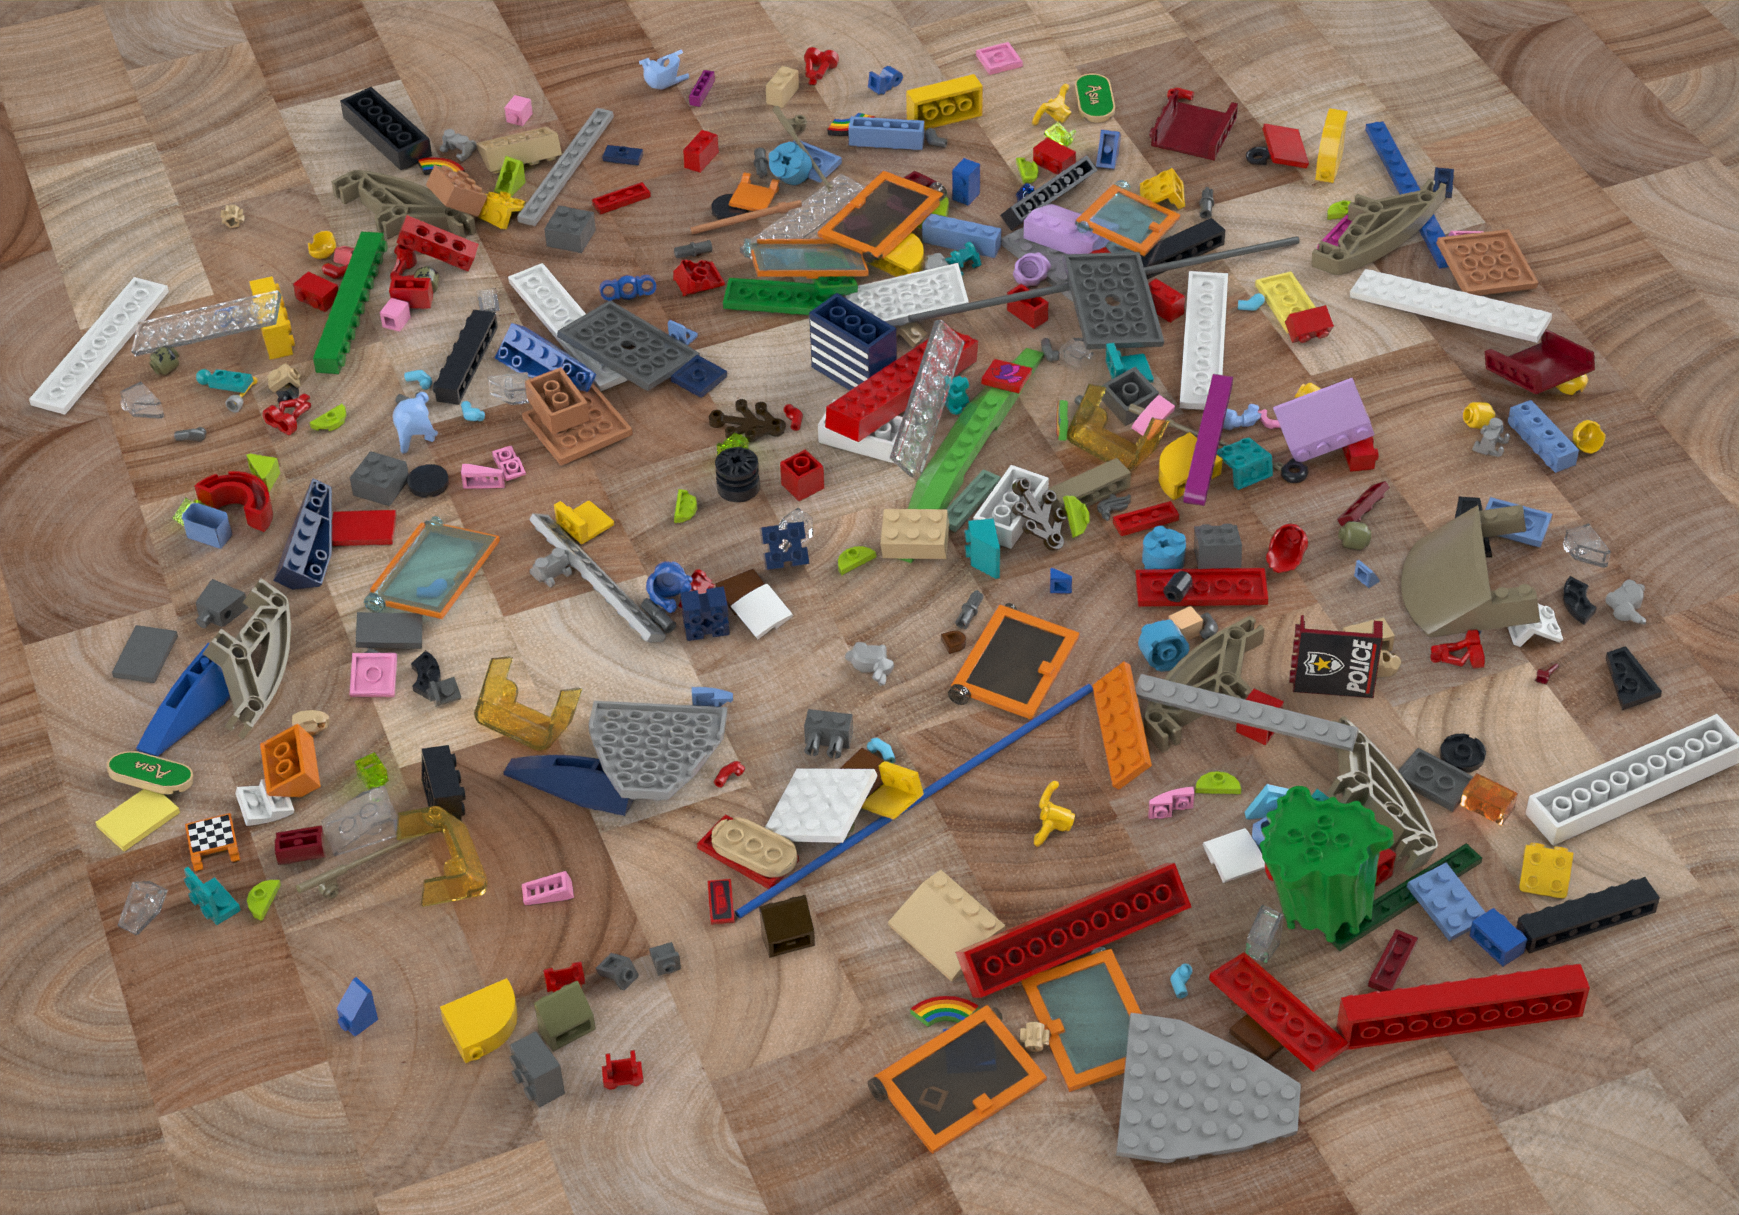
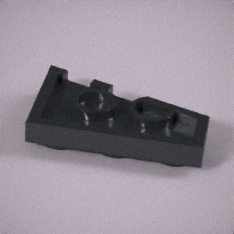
M1626 646L1607 652L1605 659L1622 710L1661 697L1662 690Z

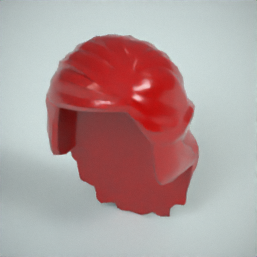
M1289 523L1281 526L1274 532L1266 554V562L1269 564V568H1273L1274 572L1283 573L1295 570L1301 564L1305 551L1308 548V539L1305 531L1298 525Z

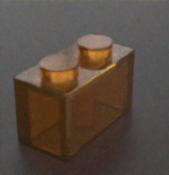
M1476 773L1463 790L1461 805L1470 811L1486 817L1490 821L1503 825L1515 809L1518 793Z

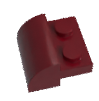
M322 825L276 832L275 855L278 865L326 858Z

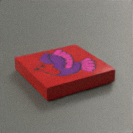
M994 359L982 376L981 384L1019 394L1032 375V368Z

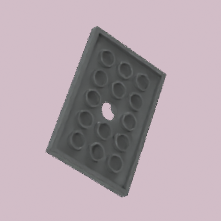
M1139 252L1063 255L1062 260L1086 349H1106V344L1114 343L1116 348L1163 347L1164 338ZM1107 297H1113L1120 304L1111 306L1105 300Z
M610 300L559 329L557 332V337L567 344H570L647 391L670 378L671 375L696 355L700 356V353ZM621 345L626 347L634 345L636 348L627 350L621 347Z

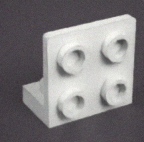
M1538 604L1539 623L1508 627L1513 644L1521 647L1534 633L1560 643L1563 637L1554 616V611L1549 606Z

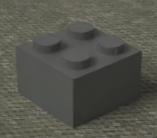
M558 205L544 228L546 246L582 253L596 231L594 212Z
M1136 367L1102 385V401L1125 426L1136 421L1139 415L1128 411L1131 404L1146 409L1159 395V392Z
M370 451L350 477L353 496L390 506L407 484L409 475L407 462Z
M1203 524L1201 526H1194V553L1198 569L1241 568L1242 542L1237 525L1223 524L1221 526H1211Z
M536 1031L510 1044L512 1055L509 1056V1059L514 1067L512 1075L518 1084H523L525 1087L524 1092L530 1101L534 1100L540 1108L565 1094L561 1066Z

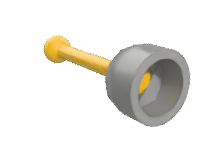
M253 377V382L248 387L246 392L251 388L252 385L257 384L258 380L256 377ZM246 392L230 396L225 402L226 407L232 412H238L243 406L242 397Z

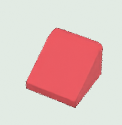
M348 246L335 248L334 262L343 265L349 264L354 248Z

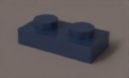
M1435 167L1433 192H1436L1440 188V184L1443 183L1446 184L1445 198H1452L1454 169Z

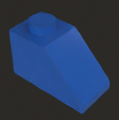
M1101 130L1096 167L1115 169L1121 140L1120 132Z
M355 977L337 1007L339 1016L337 1021L344 1031L348 1030L354 1036H357L375 1023L378 1017L372 991Z

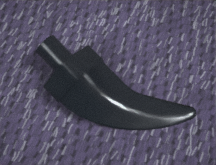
M289 382L276 392L279 397L277 399L278 403L298 398L299 389Z

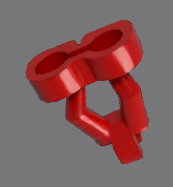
M809 47L804 54V61L806 62L805 75L807 78H810L809 85L815 86L817 80L823 78L827 69L837 67L839 55L835 51L826 50L821 52L815 47ZM813 67H819V69L813 70Z
M303 393L299 398L281 401L279 409L274 405H270L262 412L264 421L274 428L278 427L286 435L293 434L297 430L296 419L311 408V403L307 401L310 400V396ZM294 407L295 410L292 414H284L285 408Z
M1468 630L1465 639L1462 641L1431 646V661L1433 663L1442 661V663L1462 667L1469 659L1473 669L1484 668L1485 656L1478 630ZM1465 647L1468 650L1462 658L1449 654Z

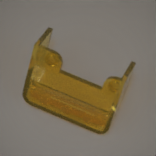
M1089 384L1068 428L1067 439L1071 444L1104 462L1118 458L1132 472L1156 451L1169 421L1152 417L1144 435L1140 436L1135 445L1105 428L1108 414L1103 408L1099 407V404L1106 391V387Z
M513 657L491 658L474 711L476 721L534 750L548 749L571 724L582 689L560 690L556 706L549 717L516 702L518 687L515 682L507 679Z
M438 806L398 813L397 840L442 832L452 859L444 864L443 871L445 876L423 880L422 907L483 895L487 891L488 879L465 823Z

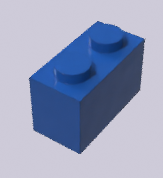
M963 158L952 170V200L969 206L980 194V164Z
M1495 908L1472 921L1469 936L1502 967L1524 954L1527 938L1522 931L1517 930Z

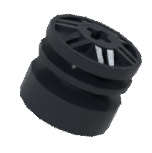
M742 447L728 448L717 455L715 471L718 494L723 499L736 503L746 502L754 498L760 489L757 455L753 451Z

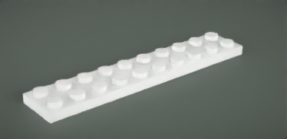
M543 263L508 277L511 286L566 352L597 374L593 383L600 392L628 380L557 337L559 329L584 316L586 313Z
M1368 269L1364 270L1350 291V298L1536 343L1552 320V313Z
M1189 271L1179 408L1204 410L1212 375H1222L1228 273Z
M134 277L29 399L30 404L65 415L169 292L168 286Z

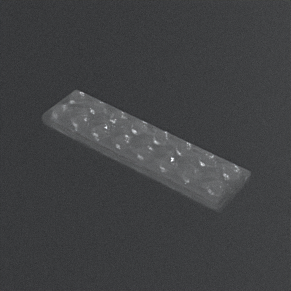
M840 174L829 182V184L833 185V188H831L832 192L827 191L826 185L804 200L802 207L792 209L741 246L740 253L752 259L749 246H757V239H810L866 186ZM792 251L760 253L764 266L769 269Z
M276 290L138 322L131 352L135 356L153 353L161 346L175 348L276 325L282 295Z
M935 320L890 455V459L910 477L919 479L923 472L965 343L942 320Z

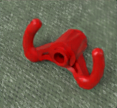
M398 244L394 249L397 260L390 273V278H414V275H401L406 269H411L417 264L416 251Z

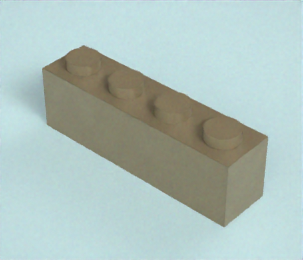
M1115 458L1060 484L1054 485L1048 489L1054 491L1057 496L1051 505V509L1055 511L1058 508H1063L1066 511L1063 501L1064 496H1074L1088 507L1108 498L1110 494L1115 495L1130 488L1131 472L1118 458Z

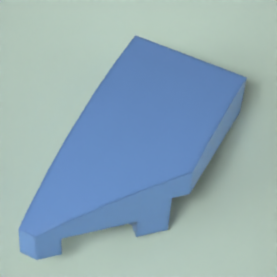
M692 687V703L694 706L721 707L726 702L731 703L733 701V693L716 688Z

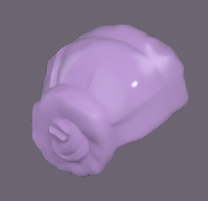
M1039 252L1025 254L1016 261L1013 277L1017 283L1023 284L1026 287L1037 286L1040 284V281L1046 279L1047 273L1051 269V264Z

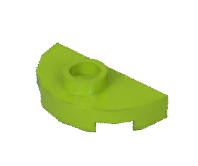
M1023 157L1016 158V165L1023 185L1036 181L1038 177L1037 164L1034 161L1032 163L1026 161Z
M1342 200L1330 205L1327 211V220L1342 219L1348 215V205L1351 201Z
M341 403L309 422L310 428L319 431V429H329V431L339 428L345 423L347 415L345 406Z
M678 489L674 523L690 520L696 514V497L690 495L687 490Z
M1064 496L1063 501L1072 537L1074 538L1084 533L1090 521L1089 511L1086 505L1082 504L1076 497Z
M863 546L848 548L838 558V571L841 575H844L876 558V552L871 548Z
M1208 772L1197 781L1195 793L1241 794V786L1234 776L1226 772Z
M280 880L263 881L254 886L249 892L247 904L254 918L263 921L281 886Z

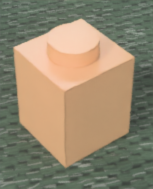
M1191 606L1169 616V620H1172L1177 625L1186 641L1200 636L1203 619Z

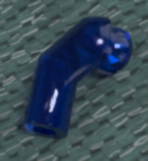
M1030 183L1023 184L1016 193L1017 202L1035 191L1034 186Z

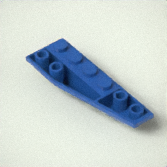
M511 323L495 356V359L514 371L531 378L562 367L576 388L585 392L589 391L597 375L553 343L530 329Z
M207 643L185 669L164 698L136 747L138 752L158 757L223 706L230 698L222 668L202 654L210 643Z

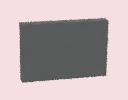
M357 612L356 648L422 649L423 615L417 613Z
M136 625L112 671L113 677L155 683L178 637L177 631Z
M1417 748L1398 770L1411 790L1452 812L1477 784V778L1420 748Z

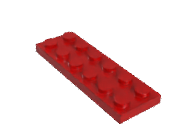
M1265 568L1143 569L1135 571L1138 607L1268 605ZM1180 571L1187 572L1193 580L1192 587L1181 602L1168 600L1163 591L1166 584L1175 573Z
M1245 952L1210 973L1209 980L1312 1072H1315L1348 1049L1349 1043Z

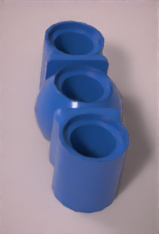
M626 275L618 281L617 279L612 281L605 280L599 286L601 296L608 301L620 298L630 300L637 295H651L656 290L655 280L650 275L636 276V278ZM644 281L652 282V286L649 289L642 288ZM627 283L633 285L632 290L629 292L623 291V286ZM607 286L614 288L613 292L609 295L603 292Z

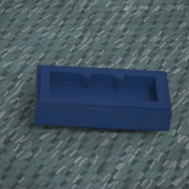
M607 145L603 154V161L639 165L643 156V149Z

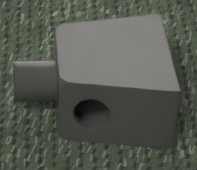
M212 579L196 601L199 615L196 623L202 628H206L210 623L220 627L226 626L249 608L243 603L246 599L245 593Z

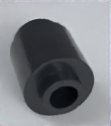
M1180 571L1172 576L1163 590L1168 600L1173 602H1181L1192 587L1193 580L1190 574Z

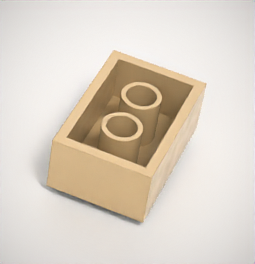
M884 509L880 543L883 558L946 559L949 534L948 511L946 509Z

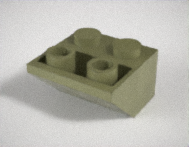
M578 981L565 985L560 990L544 996L534 1003L539 1033L553 1052L596 1029L594 1014Z

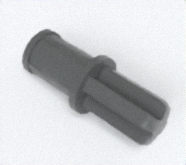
M759 147L754 150V166L756 174L759 175V178H763V176H767L768 160L765 149Z
M1205 187V190H1202V198L1199 201L1201 206L1200 217L1203 219H1209L1212 216V207L1214 206L1213 189H1209V187Z
M710 240L698 243L690 242L688 245L675 247L674 255L676 258L696 257L697 254L712 252V243Z
M975 590L970 595L967 603L962 605V611L955 621V624L961 629H967L972 618L978 613V607L984 598L983 594L978 590Z
M646 598L643 600L641 608L651 617V620L657 623L666 633L672 632L676 627V622L666 614L665 609L660 608L651 599Z

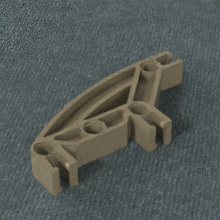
M353 170L331 181L334 196L337 199L341 197L343 204H347L360 197L361 203L376 214L374 217L377 231L379 233L384 232L387 239L399 234L406 215L465 239L467 236L464 234V228L471 235L476 233L474 218L471 215L446 207L429 188L391 175L364 170Z
M1428 179L1419 191L1377 200L1357 194L1355 202H1350L1348 205V220H1351L1352 223L1339 238L1338 246L1320 241L1319 249H1314L1312 252V267L1334 275H1342L1387 255L1410 239L1432 217L1445 199L1446 184L1441 183L1440 188L1433 192L1435 181Z
M262 578L243 601L255 613L237 637L234 638L223 629H220L202 653L222 668L235 713L225 727L232 731L235 728L233 725L239 719L245 726L238 735L241 739L245 738L273 699L285 672L290 649L291 620L288 599L283 593ZM261 644L259 664L255 672L250 655Z
M1251 615L1240 620L1194 648L1169 672L1164 680L1246 699L1252 689L1241 678L1244 654L1263 644L1265 628L1259 625L1257 629H1254L1256 620ZM1218 669L1217 674L1207 678L1211 673ZM1150 701L1144 714L1145 735L1163 753L1170 747L1168 745V737L1173 740L1175 746L1180 744L1181 727L1204 714Z
M1345 716L1341 717L1337 722L1356 727ZM1360 730L1352 752L1332 747L1338 753L1340 776L1335 778L1326 794L1329 797H1336V794L1342 793L1343 797L1340 803L1344 804L1359 801L1363 807L1375 813V820L1379 824L1392 829L1394 835L1393 844L1397 846L1394 851L1396 854L1395 860L1400 861L1402 856H1408L1409 859L1403 867L1407 872L1427 864L1438 847L1435 833L1417 797L1393 764Z

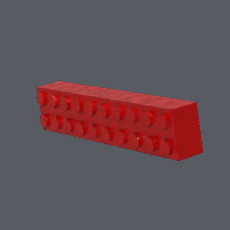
M945 327L826 406L825 428L860 442L943 385V376L948 375L950 378H953L977 361L978 340L971 338L969 335L956 332L952 328Z
M1164 863L955 953L972 997L982 998L1185 911L1192 906L1176 864Z
M1566 964L1554 968H1540L1525 972L1517 971L1504 975L1495 974L1489 977L1468 978L1454 982L1446 981L1440 984H1423L1418 987L1348 995L1341 997L1336 1027L1339 1035L1349 1043L1347 1050L1583 1017L1590 986L1581 964Z

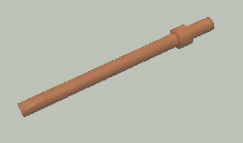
M801 200L788 203L785 201L780 202L778 205L690 227L691 233L693 235L776 213H788V210L802 207Z

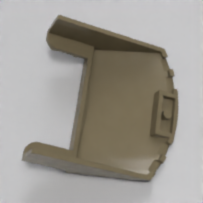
M1477 505L1419 539L1412 547L1403 566L1401 591L1407 612L1411 615L1415 625H1419L1423 629L1424 634L1429 638L1466 633L1468 630L1477 629L1481 631L1540 622L1537 593L1530 585L1522 584L1519 587L1509 589L1500 587L1497 590L1490 591L1483 538L1525 532L1526 525L1523 505L1479 511Z

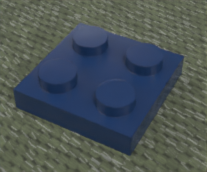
M696 355L671 375V382L702 398L728 376L725 369Z

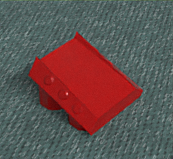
M682 260L680 265L673 271V281H676L683 293V297L725 286V282L713 261L700 260L698 263H694L691 260Z

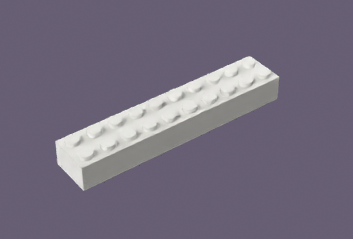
M1718 714L1713 715L1529 796L1526 815L1554 846L1738 764L1739 736Z

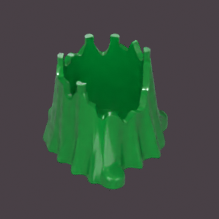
M1294 786L1287 791L1285 796L1277 799V809L1266 814L1270 825L1262 828L1261 832L1265 839L1260 843L1262 858L1273 877L1281 909L1287 922V928L1295 929L1294 921L1297 920L1302 928L1307 930L1318 928L1326 934L1327 942H1334L1336 940L1335 933L1342 923L1347 922L1350 927V933L1358 934L1359 924L1363 919H1372L1380 851L1389 849L1393 845V831L1389 827L1379 824L1375 820V813L1363 807L1359 801L1344 804L1338 802L1334 796L1325 801H1316L1311 796L1310 790L1307 787Z

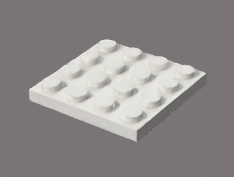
M796 769L765 828L792 842L843 843L878 776L875 769Z

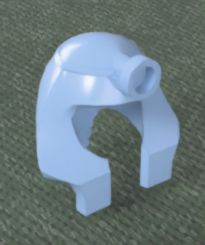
M682 49L659 58L657 62L649 58L639 61V64H642L644 69V79L650 87L662 90L689 78V73L676 77L680 58L677 55L683 53ZM669 59V64L664 67V61Z
M419 392L415 398L400 401L393 411V423L398 431L402 454L408 452L413 435H424V439L431 442L438 435V431L433 429L428 418L429 411L425 403L428 402L429 397L425 392Z

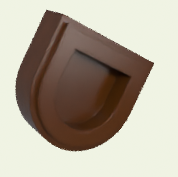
M950 631L941 634V640L949 654L965 648L966 636L964 633Z

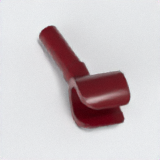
M1555 663L1546 671L1538 669L1535 681L1547 685L1550 675L1559 668V665Z

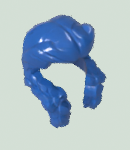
M664 561L655 567L654 573L648 577L646 590L650 599L655 604L672 613L677 608L676 601L666 597H674L682 592H689L691 590L690 583L692 582V577L688 576L677 562Z

